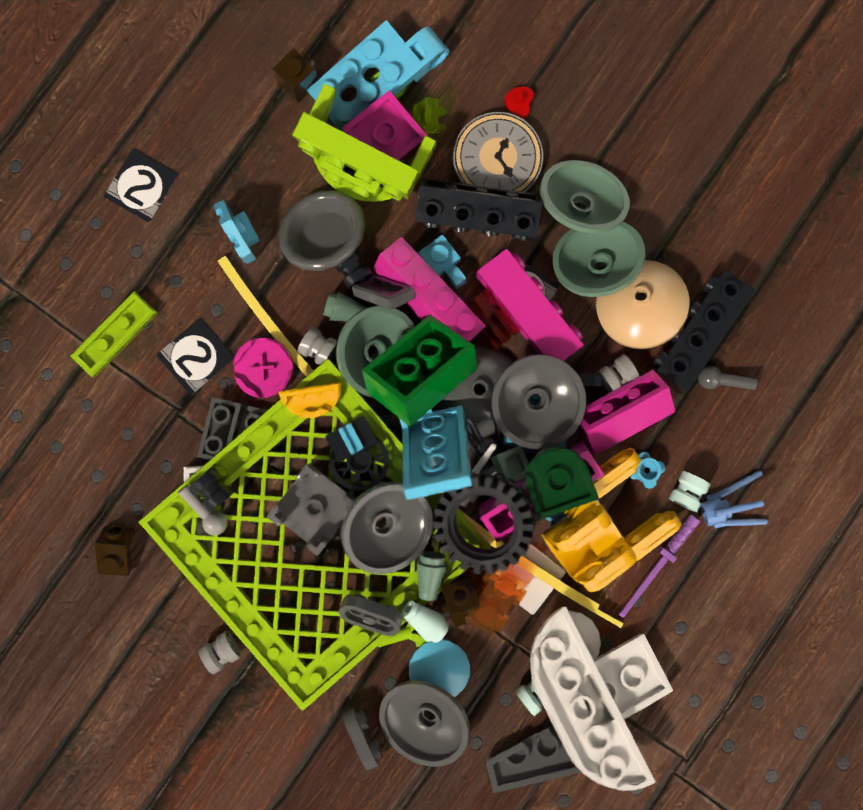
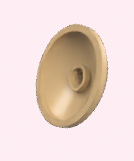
M645 260L641 273L629 286L614 294L597 297L596 301L599 322L608 336L621 345L637 349L653 348L672 339L685 324L690 306L687 287L679 274L665 264ZM640 293L647 295L643 301L637 300L636 296Z

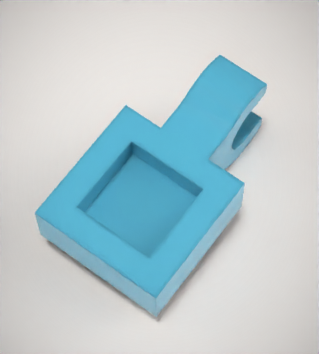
M443 234L418 252L420 257L438 276L445 274L456 290L466 283V277L455 266L461 261V258Z

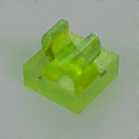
M427 97L413 105V119L426 135L431 132L439 133L446 129V125L438 123V117L447 114L445 108L439 107V99Z

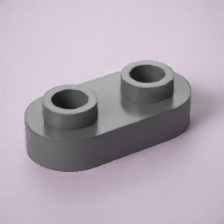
M358 594L346 596L339 609L340 617L346 622L387 636L398 634L403 621L402 615L395 607L382 605Z
M352 707L342 712L344 724L364 768L369 771L379 766V758L383 757L377 740L371 741L366 729L370 728L364 711L358 712L355 707Z

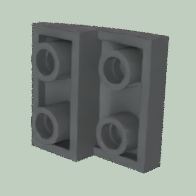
M212 397L197 457L211 460L268 410ZM263 457L250 469L261 471Z

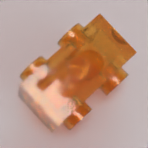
M496 569L494 574L488 575L486 570L480 580L483 585L477 592L481 605L480 608L464 613L465 619L490 636H492L495 630L500 632L509 619L506 613L512 604L518 606L527 592L524 589L526 582L508 569L500 572V569Z

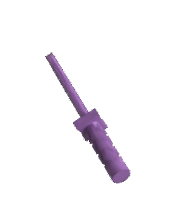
M690 514L686 522L683 523L665 548L662 546L658 548L657 551L662 556L620 610L619 615L622 618L626 616L668 560L672 563L676 561L677 558L674 554H676L680 546L684 544L685 540L694 531V528L700 523L694 516Z

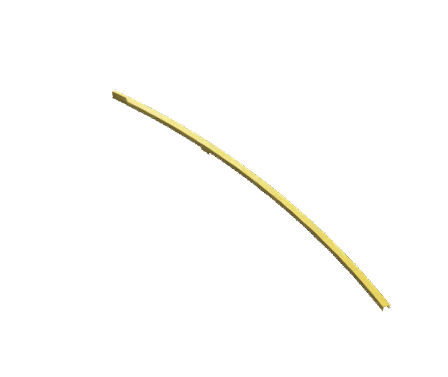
M224 256L219 259L218 262L266 329L276 341L285 345L292 355L293 362L307 377L314 370L269 317L228 258ZM461 511L491 546L497 548L504 544L503 541L496 542L489 531ZM524 556L520 557L517 564L590 611L620 628L622 627L623 623L598 610L600 604L563 583Z

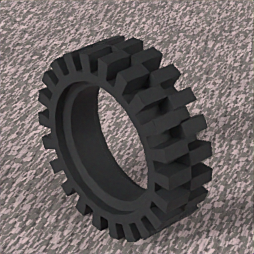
M482 471L480 474L472 472V486L446 491L435 509L434 515H436V518L433 521V528H437L435 534L436 541L442 542L440 549L443 554L448 551L450 554L449 560L453 564L456 560L461 562L460 568L465 571L469 566L474 568L473 573L480 574L482 570H487V575L494 574L496 569H500V572L508 569L510 564L514 566L519 562L520 557L525 555L531 543L535 530V510L531 508L532 502L530 497H525V490L522 486L518 488L514 485L515 480L510 477L506 480L502 478L503 474L496 472L495 475H490L489 471ZM476 495H488L502 501L510 510L514 521V531L510 539L500 547L493 549H481L469 544L461 536L456 523V513L462 502Z

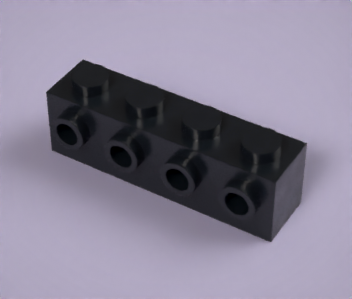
M422 178L419 186L415 221L422 222L423 226L430 228L445 225L452 226L453 230L459 232H468L470 229L481 230L482 234L488 236H498L499 233L509 234L517 240H529V237H537L543 202L540 194Z
M726 270L716 276L712 274L702 287L705 293L700 301L695 299L689 306V317L685 324L670 339L672 342L667 350L661 349L652 362L655 366L653 370L669 387L680 394L690 390L756 291Z

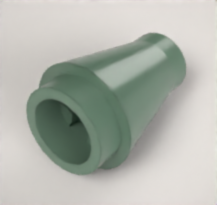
M337 291V294L329 292L323 315L330 317L329 320L347 322L354 314L368 308V306L353 300Z
M423 551L420 553V558L416 560L419 585L418 597L423 600L434 601L437 599L448 564L445 562L444 554L435 551Z

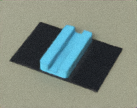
M364 416L325 436L338 463L378 442Z

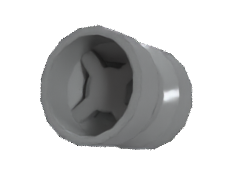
M311 327L302 339L297 352L304 357H314L315 363L320 366L327 359H332L337 350L338 341L331 337L325 339L320 330Z
M624 354L615 359L612 366H605L597 371V374L601 375L603 386L609 393L640 377L633 363Z
M228 631L218 635L213 643L207 642L198 648L201 661L211 674L222 670L227 662L233 663L242 657L237 642Z

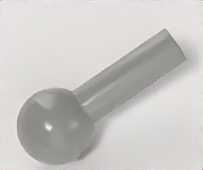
M188 484L185 485L178 494L203 519L202 527L204 531L210 535L223 533L228 524L225 514L218 510L208 512L203 506V500L192 492Z

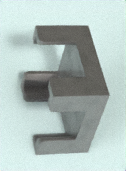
M309 463L301 470L296 477V481L266 517L278 526L284 524L307 542L305 546L318 556L342 525L348 509L356 498Z

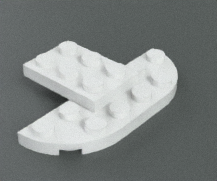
M562 606L544 621L532 645L530 670L536 692L570 759L584 775L601 785L617 790H636L655 783V780L624 720L673 692V689L644 634L636 635L593 660L566 606Z

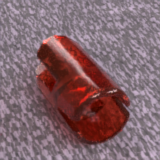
M482 291L474 297V301H469L466 304L486 325L482 332L496 350L502 347V342L507 343L511 340V334L516 336L520 332L489 291Z

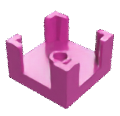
M390 90L342 127L344 133L400 162L414 151L416 155L424 137L427 136Z

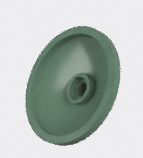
M579 160L560 162L549 168L541 181L540 196L545 208L558 222L572 230L583 233L608 232L621 225L628 214L630 200L626 188L615 175L599 165Z
M622 222L617 228L604 233H583L570 229L559 240L553 253L555 275L566 289L575 294L587 297L611 295L629 286L639 276L646 258L645 245L638 231L625 222Z
M372 306L354 314L344 325L337 342V363L346 383L359 394L374 398L367 392L362 369L415 327L408 316L395 308L390 310L382 306ZM370 347H372L374 350V353L371 357L368 354V349Z

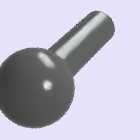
M713 365L705 366L698 376L699 384L706 389H714L719 385L756 390L758 378L721 373L720 369Z

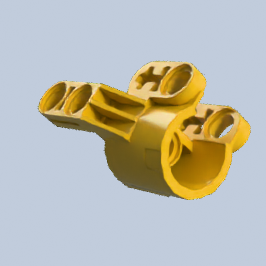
M634 448L620 451L600 466L604 476L593 482L599 499L636 472L641 459ZM596 500L565 511L564 514L566 516L541 533V535L568 574L576 582L583 584L587 591L595 592L605 587L629 569L635 561L640 560L680 529L682 522L674 511L657 513L623 538L604 506Z

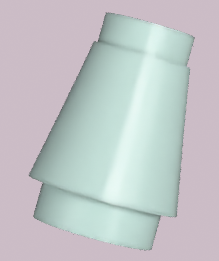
M409 601L402 610V617L406 619L425 641L437 643L446 635L449 623L445 620L443 614L414 601Z

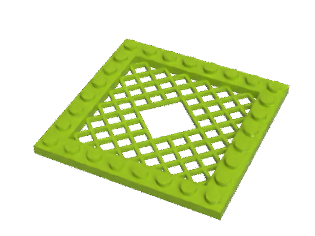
M327 359L293 389L341 382V395L336 406L331 409L333 412H328L322 416H333L332 432L337 430L338 418L344 425H347L364 416L373 434L384 443L388 451L389 467L386 474L393 482L403 483V444L363 397L346 383L341 372L330 359ZM280 399L140 520L139 523L303 711L389 637L356 625L350 626L344 632L345 620L341 617L339 633L323 632V615L340 616L338 610H324L325 593L342 594V601L347 595L354 594L362 595L369 599V596L384 597L378 603L391 605L400 614L409 601H414L423 606L429 601L418 597L419 585L417 569L415 570V560L411 563L410 572L395 571L388 574H375L388 575L387 591H369L370 574L373 573H368L360 568L349 567V558L346 553L344 567L283 563L286 526L284 524L280 525L279 540L263 539L264 522L274 523L269 518L264 517L265 500L280 501L288 491L289 480L297 479L298 475H289L291 458L307 459V464H312V459L329 460L328 477L335 483H339L336 478H333L330 468V456L313 455L314 437L325 438L328 434L314 433L315 418H310L309 432L294 431L308 418H302L290 412ZM292 436L309 437L308 454L291 453ZM287 437L286 453L271 452L276 445ZM376 444L368 452L372 457H375L382 453V450ZM269 456L285 457L284 474L267 473ZM380 456L379 459L384 461V456ZM263 457L262 473L246 472ZM372 461L374 471L378 472V465L383 469L384 463ZM213 468H216L220 473L219 483L223 482L224 485L230 486L239 478V492L229 497L238 498L237 515L225 514L227 520H236L235 537L197 534L198 518L201 517L178 492L187 484L191 486L197 479ZM351 471L350 479L344 480L352 484L356 473ZM373 474L374 479L376 480V479H377V475H376V474ZM245 477L262 478L260 495L244 494ZM267 478L284 479L283 496L266 495ZM357 480L355 484L360 485L359 481ZM362 480L363 485L372 482L368 480ZM380 481V483H378L377 485H380V484H383V483H390V482H382V481ZM350 489L349 493L354 496V490ZM445 492L425 496L431 507L433 521L436 518V515H434L435 509ZM243 499L260 500L259 517L242 516ZM221 504L215 510L221 511ZM458 508L456 523L461 536L469 544L477 548L490 549L491 545ZM192 519V527L190 529L186 523ZM242 521L258 522L257 539L241 538ZM437 528L432 529L431 534H436ZM435 538L434 551L443 554L441 549L438 550L439 541L437 542ZM200 540L213 541L212 554ZM218 541L235 542L234 559L217 558ZM240 543L257 544L256 561L239 559ZM262 544L279 545L278 562L261 561ZM448 551L444 553L445 562L448 565L438 593L442 591L441 587L449 585L465 571L460 568L461 562L456 560L453 564L449 560L450 554ZM221 564H233L232 577ZM239 565L255 566L254 582L238 581ZM261 566L277 568L276 584L259 583ZM283 568L299 569L298 586L281 584ZM304 570L321 571L320 587L303 586ZM326 571L344 572L342 589L325 588ZM348 573L366 574L365 589H347ZM392 576L407 577L391 591ZM241 587L254 588L253 601ZM259 588L276 590L275 606L258 605ZM281 590L298 591L297 608L280 606ZM303 592L320 593L319 609L302 608ZM262 611L274 612L273 624ZM279 612L296 613L295 629L278 628ZM301 614L318 615L317 631L300 630ZM403 618L401 625H403L406 622L405 618ZM281 634L295 635L294 648ZM300 636L317 637L316 653L299 652ZM322 637L337 638L321 652ZM302 658H308L312 660L307 664Z

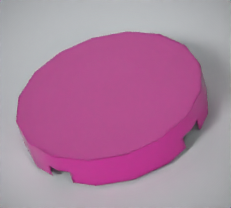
M258 338L249 340L239 348L234 357V377L236 383L247 394L253 397L270 398L279 395V391H284L288 388L293 379L295 365L291 353L284 344L275 339Z

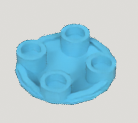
M442 638L437 643L432 641L426 642L414 652L409 660L410 680L433 683L456 697L465 688L470 678V664L466 653L457 644L448 638Z

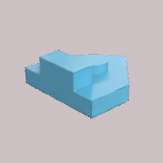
M224 200L214 204V210L220 216V225L231 242H234V248L239 257L247 264L257 260L250 246L259 242L260 239L246 213L243 211L234 216Z

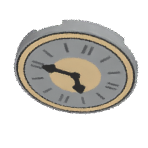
M491 112L474 118L461 130L453 151L454 170L459 182L464 184L528 192L535 184L543 164V148L535 130L525 120L505 112Z

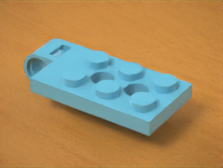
M386 20L307 91L316 101L324 83L336 89L335 94L337 96L329 118L342 131V127L390 90L396 96L413 80L417 82L430 70L436 68L447 57L449 49L429 26L419 30L405 43ZM369 68L379 69L380 75L376 81L368 82L364 79V74ZM349 87L355 88L357 90L356 98L351 102L343 101V91Z
M462 405L434 411L433 407L412 426H409L399 418L403 436V490L407 500L472 486L466 419Z

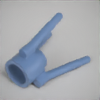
M757 471L715 494L707 495V501L701 503V511L708 527L714 526L716 529L724 526L768 524L767 519H728L732 517V513L764 506L765 503L762 500L731 507L727 500L721 501V498L761 477L763 473Z

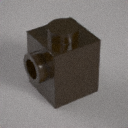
M294 48L272 69L277 83L297 103L309 93L307 89L318 81L315 70L317 65L306 53L301 56Z

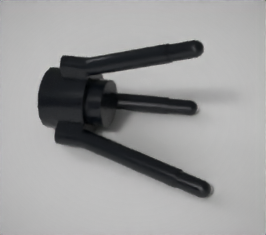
M470 416L466 417V422L478 444L476 446L467 434L468 447L476 461L481 459L492 443L496 444V449L491 457L507 450L506 445H504L503 433L497 426L494 417L496 443L493 439L483 440ZM491 457L484 465V471L495 470Z

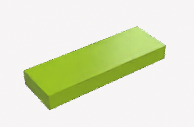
M134 291L70 357L91 377L95 378L155 318L158 312Z

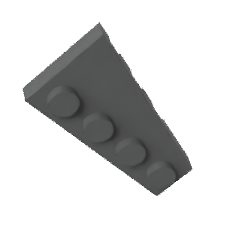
M553 724L486 759L493 794L581 773L570 759Z

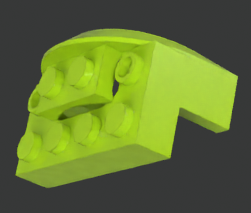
M324 83L310 114L303 112L295 128L293 136L299 142L298 147L302 149V152L313 157L321 175L337 191L349 195L356 200L366 202H379L392 198L400 202L402 197L409 200L436 148V141L425 136L411 165L408 166L327 124V120L337 95L335 94V88ZM345 165L356 170L355 177L343 171Z

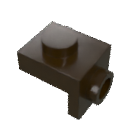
M120 525L105 526L95 542L98 574L129 576L132 570L130 543L135 535L134 528L122 527Z
M471 578L441 587L445 600L440 602L446 620L452 618L455 628L467 624L464 613L479 609L481 606Z

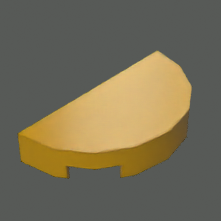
M341 382L279 391L278 393L283 405L290 412L302 418H317L327 414L336 406L341 395Z

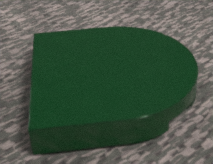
M560 446L549 447L538 452L530 460L525 473V483L538 521L599 500L589 469L583 458L575 451Z

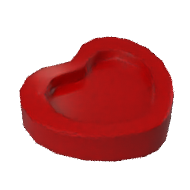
M524 86L510 90L504 99L506 109L510 114L516 115L521 119L526 118L529 115V105L533 101L534 93L530 88Z

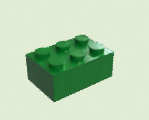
M429 315L362 369L367 392L402 421L412 426L477 370L475 347L432 315Z

